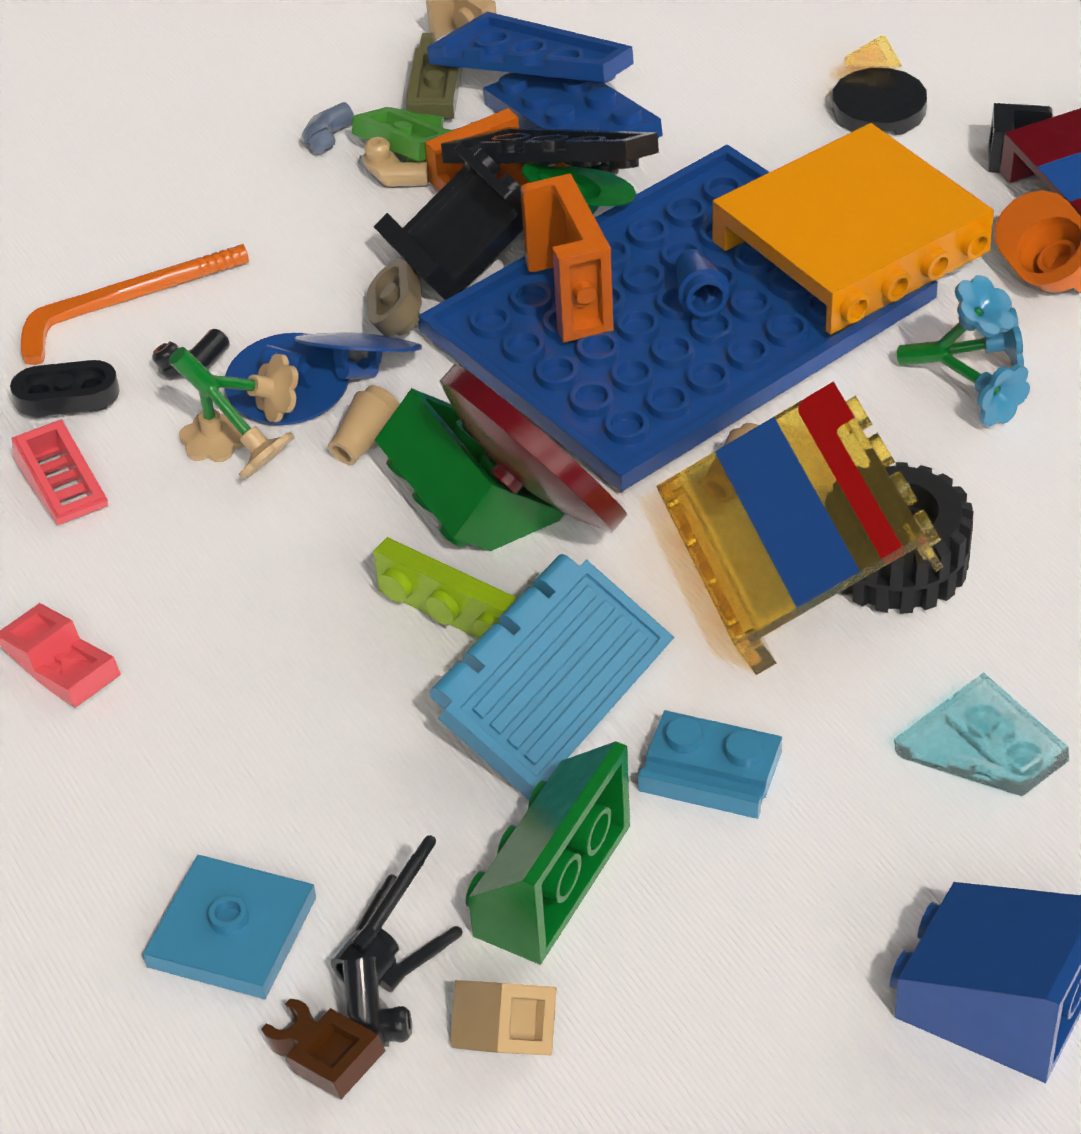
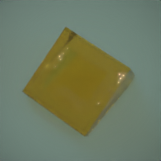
M882 35L845 56L842 62L846 69H899L902 66L888 39Z

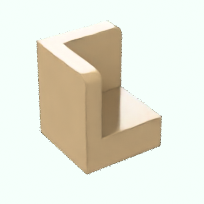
M455 980L450 1041L452 1048L495 1053L552 1056L557 987Z

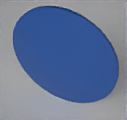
M317 333L295 337V341L301 344L333 348L334 363L336 364L335 370L340 379L374 378L378 374L383 352H407L422 349V345L416 342L368 333ZM349 350L368 351L367 357L360 359L356 364L353 359L348 358Z
M283 333L263 338L247 346L232 360L225 376L248 379L250 375H258L260 367L263 364H269L274 354L286 355L289 365L296 367L299 378L295 388L296 404L292 412L284 413L280 422H270L266 419L264 410L257 408L255 396L248 395L246 390L225 388V393L235 410L250 420L270 425H290L308 421L331 409L346 392L350 379H340L337 376L333 348L310 346L295 341L296 336L308 335L306 333Z

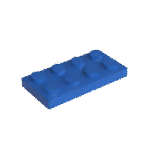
M508 73L500 77L498 82L482 88L485 105L495 112L509 108L518 117L519 128L658 132V138L663 136L661 118L605 83L597 84L585 80Z

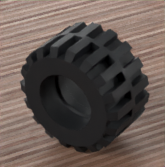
M896 462L895 466H885L884 463L871 465L870 471L859 469L861 476L903 546L881 559L838 483L835 486L834 495L829 496L827 513L860 570L859 573L835 586L842 595L853 594L852 602L861 606H865L868 603L875 605V611L888 613V609H899L900 614L913 613L915 607H922L924 610L937 606V599L947 601L955 595L956 587H962L966 580L967 570L969 569L974 514L972 503L967 502V493L961 486H952L953 479L944 473L935 475L930 467L920 465L918 468L909 467L907 462Z

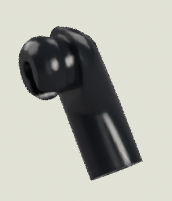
M211 329L188 351L203 366L209 369L229 348L230 341L222 331ZM171 341L158 346L153 351L152 360L159 366L158 372L169 379H175L183 376L169 363L170 356L179 348L176 343Z

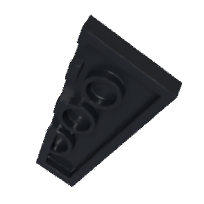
M507 127L441 143L443 163H465L453 150L460 142L473 155L481 148L495 163L499 164L537 163L555 165L562 162H571V167H591L599 165L601 162H609L610 169H628L638 167L639 158L659 153L658 132Z

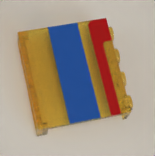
M834 381L656 486L733 644L756 675L777 664L763 636L917 548L923 560L928 558L935 572L944 568L931 547L942 541L924 509L912 515L908 506L918 501L900 470L889 476L885 468L895 463L878 432L868 438L863 431L873 425L856 395L845 401Z

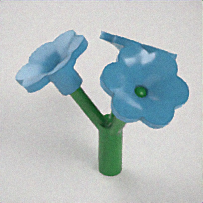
M977 275L971 281L963 280L955 287L954 293L959 301L957 307L959 322L939 341L899 345L897 348V360L901 366L941 362L973 382L975 390L980 393L977 399V405L981 408L979 420L986 426H992L997 421L1005 424L1014 417L1018 405L1026 400L1030 392V385L1026 382L1028 369L1024 366L1022 354L1023 340L1018 326L1016 309L1012 308V301L1004 290L994 288L992 282L987 277ZM977 329L983 336L980 339L954 343L966 331ZM983 349L986 354L1004 351L1009 356L1012 367L1002 366L993 375L988 372L980 374L953 357V355Z

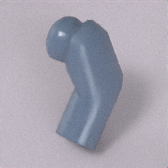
M342 102L314 115L303 130L302 139L305 144H310L313 153L322 155L333 148L336 141L332 134L352 125L354 113L351 107L346 102Z

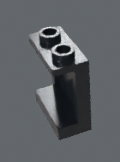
M461 142L453 150L464 160V167L404 227L388 213L373 226L444 300L463 291L523 231L521 186L507 173L501 179H498L496 175L502 169L481 148L473 155Z

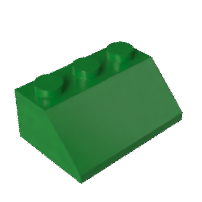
M411 388L375 438V442L388 457L386 464L389 469L410 484L414 489L412 493L413 499L425 510L434 514L441 523L438 526L439 532L448 541L459 547L465 548L467 544L493 551L560 521L565 514L524 487L517 494H514L490 472L497 463L490 458L470 434L452 405L448 402Z
M615 741L564 759L559 763L547 782L542 780L537 784L530 797L528 810L517 826L511 825L506 829L500 840L497 856L487 871H479L469 885L466 894V906L470 909L473 937L539 965L543 963L630 827L627 745Z

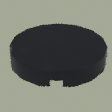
M891 68L862 69L846 75L833 88L832 110L834 109L835 118L838 123L852 132L872 123L882 131L895 129V135H900L918 126L925 117L927 90L919 79L904 71Z

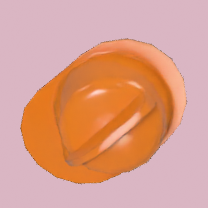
M1050 191L1028 192L1012 200L1001 212L995 225L994 240L1000 253L1022 280L1038 287L1044 292L1061 293L1073 288L1081 293V216L1066 199L1058 193Z

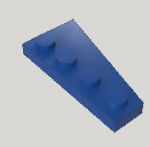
M488 11L427 46L429 64L585 80L597 84L612 81L617 74L634 64L632 46Z

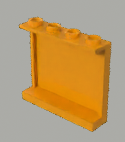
M869 123L714 199L713 242L724 251L744 241L827 305L826 332L832 335L989 252L994 209L881 129Z

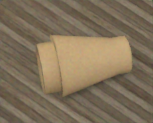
M375 385L368 386L365 391L356 392L335 437L328 444L331 454L344 464L354 465L364 453L377 444L375 438L400 405L398 400L387 390Z

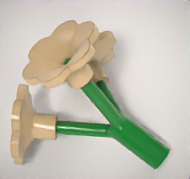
M180 347L172 353L169 363L199 391L202 411L195 416L193 423L184 426L179 432L180 442L186 446V454L191 460L202 461L209 458L214 462H224L232 457L233 450L245 446L251 453L246 467L239 473L240 477L245 479L252 476L263 465L271 461L295 438L289 432L278 438L267 439L256 426L251 428L218 390L219 388L246 390L248 395L255 396L257 408L264 410L268 421L280 422L284 413L292 412L295 407V388L299 379L296 367L289 365L286 355L274 354L269 364L266 363L260 367L258 375H250L248 379L213 375L185 347ZM213 402L218 406V408L223 412V414H220L218 410L214 409Z

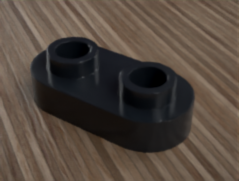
M101 360L32 366L17 373L10 383L16 409L24 415L35 417L100 411L112 404L120 392L114 367Z

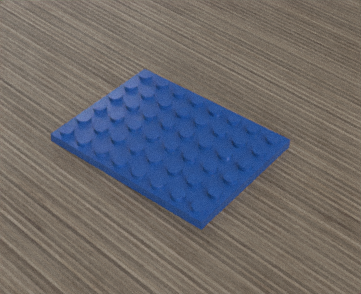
M726 144L636 194L633 202L623 206H614L594 217L611 247L614 331L563 343L557 331L554 268L530 272L526 266L525 256L419 314L418 323L419 331L622 492L937 298L938 281L934 280L905 295L900 300L894 301L860 321L852 323L830 335L826 332V304L744 241L726 251L713 242V200L769 173L768 170ZM695 249L702 252L724 274L729 282L730 293L727 303L719 313L713 316L699 317L691 314L679 302L675 265L678 256L686 250Z

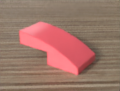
M41 603L0 630V646L45 688L75 708L121 675L114 656L80 639L71 619Z

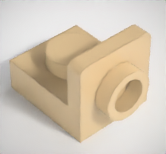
M426 0L429 31L433 33L436 39L455 31L487 11L497 14L496 2L493 0Z

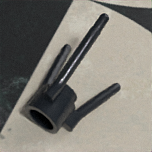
M427 835L398 877L394 874L387 876L351 937L331 959L333 971L343 982L342 960L376 957L378 986L381 985L386 991L393 992L406 975L436 956L462 936V928L454 926L397 964L395 955L399 951V946L394 938L382 929V926L436 844L434 836Z

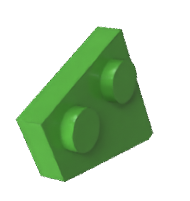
M384 107L353 115L352 134L365 140L373 137L387 139L390 143L389 150L403 155L404 160L407 162L427 161L425 142L453 130L443 128L444 117L413 113L409 110Z

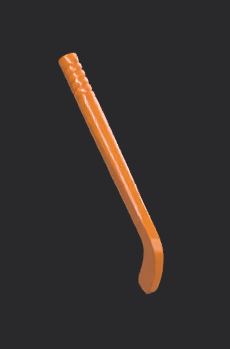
M244 244L54 302L34 310L27 317L21 334V352L24 363L31 365L43 363L45 359L46 336L51 326L96 310L196 280L212 273L215 274L219 271L227 270V268L231 269L235 266L249 263L248 253Z

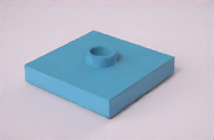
M197 854L143 953L146 967L266 1000L316 900L314 884Z

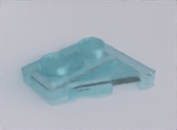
M984 672L894 738L895 752L902 759L1019 796H1024L1069 761V747Z

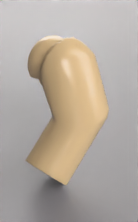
M373 137L365 143V153L363 155L365 167L383 185L398 187L426 186L429 184L427 161L401 162L389 150L390 143L383 137Z

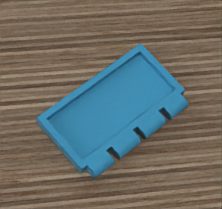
M564 554L558 555L534 580V587H528L499 617V624H492L463 655L464 662L457 661L430 689L431 698L444 709L438 719L528 800H530L537 784L542 780L546 782L549 780L559 763L567 759L675 638L587 559L579 566Z

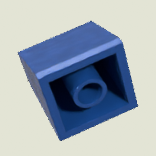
M953 882L941 905L931 902L927 907L918 929L917 937L920 941L914 952L904 950L896 961L889 983L891 988L897 990L894 1018L1046 1083L1081 1015V895Z

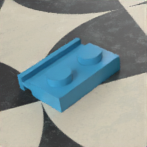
M664 710L646 754L645 766L643 769H640L638 774V790L652 795L758 819L763 798H766L782 753V736Z

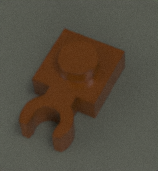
M289 999L284 1004L294 1022L291 1027L279 1030L266 1023L261 1028L272 1051L280 1056H286L295 1074L341 1100L386 1051L379 1035L331 1008L317 1022L314 1020L308 1006L297 999Z

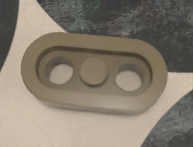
M404 259L393 261L375 276L367 291L369 321L384 336L388 337L395 334L401 336L412 330L419 321L418 315L422 305L419 274Z

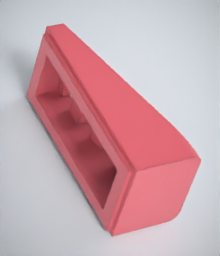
M62 419L11 438L13 458L57 526L108 506V499ZM57 454H59L60 458H57L55 460L49 461L41 465H39L38 463L41 460L47 459ZM65 467H68L69 469L68 471L62 472L49 478H46L45 476L46 474L52 473ZM73 480L78 482V484L57 492L53 490V488ZM84 492L87 495L84 498L73 501L63 506L60 503L63 500L74 497Z

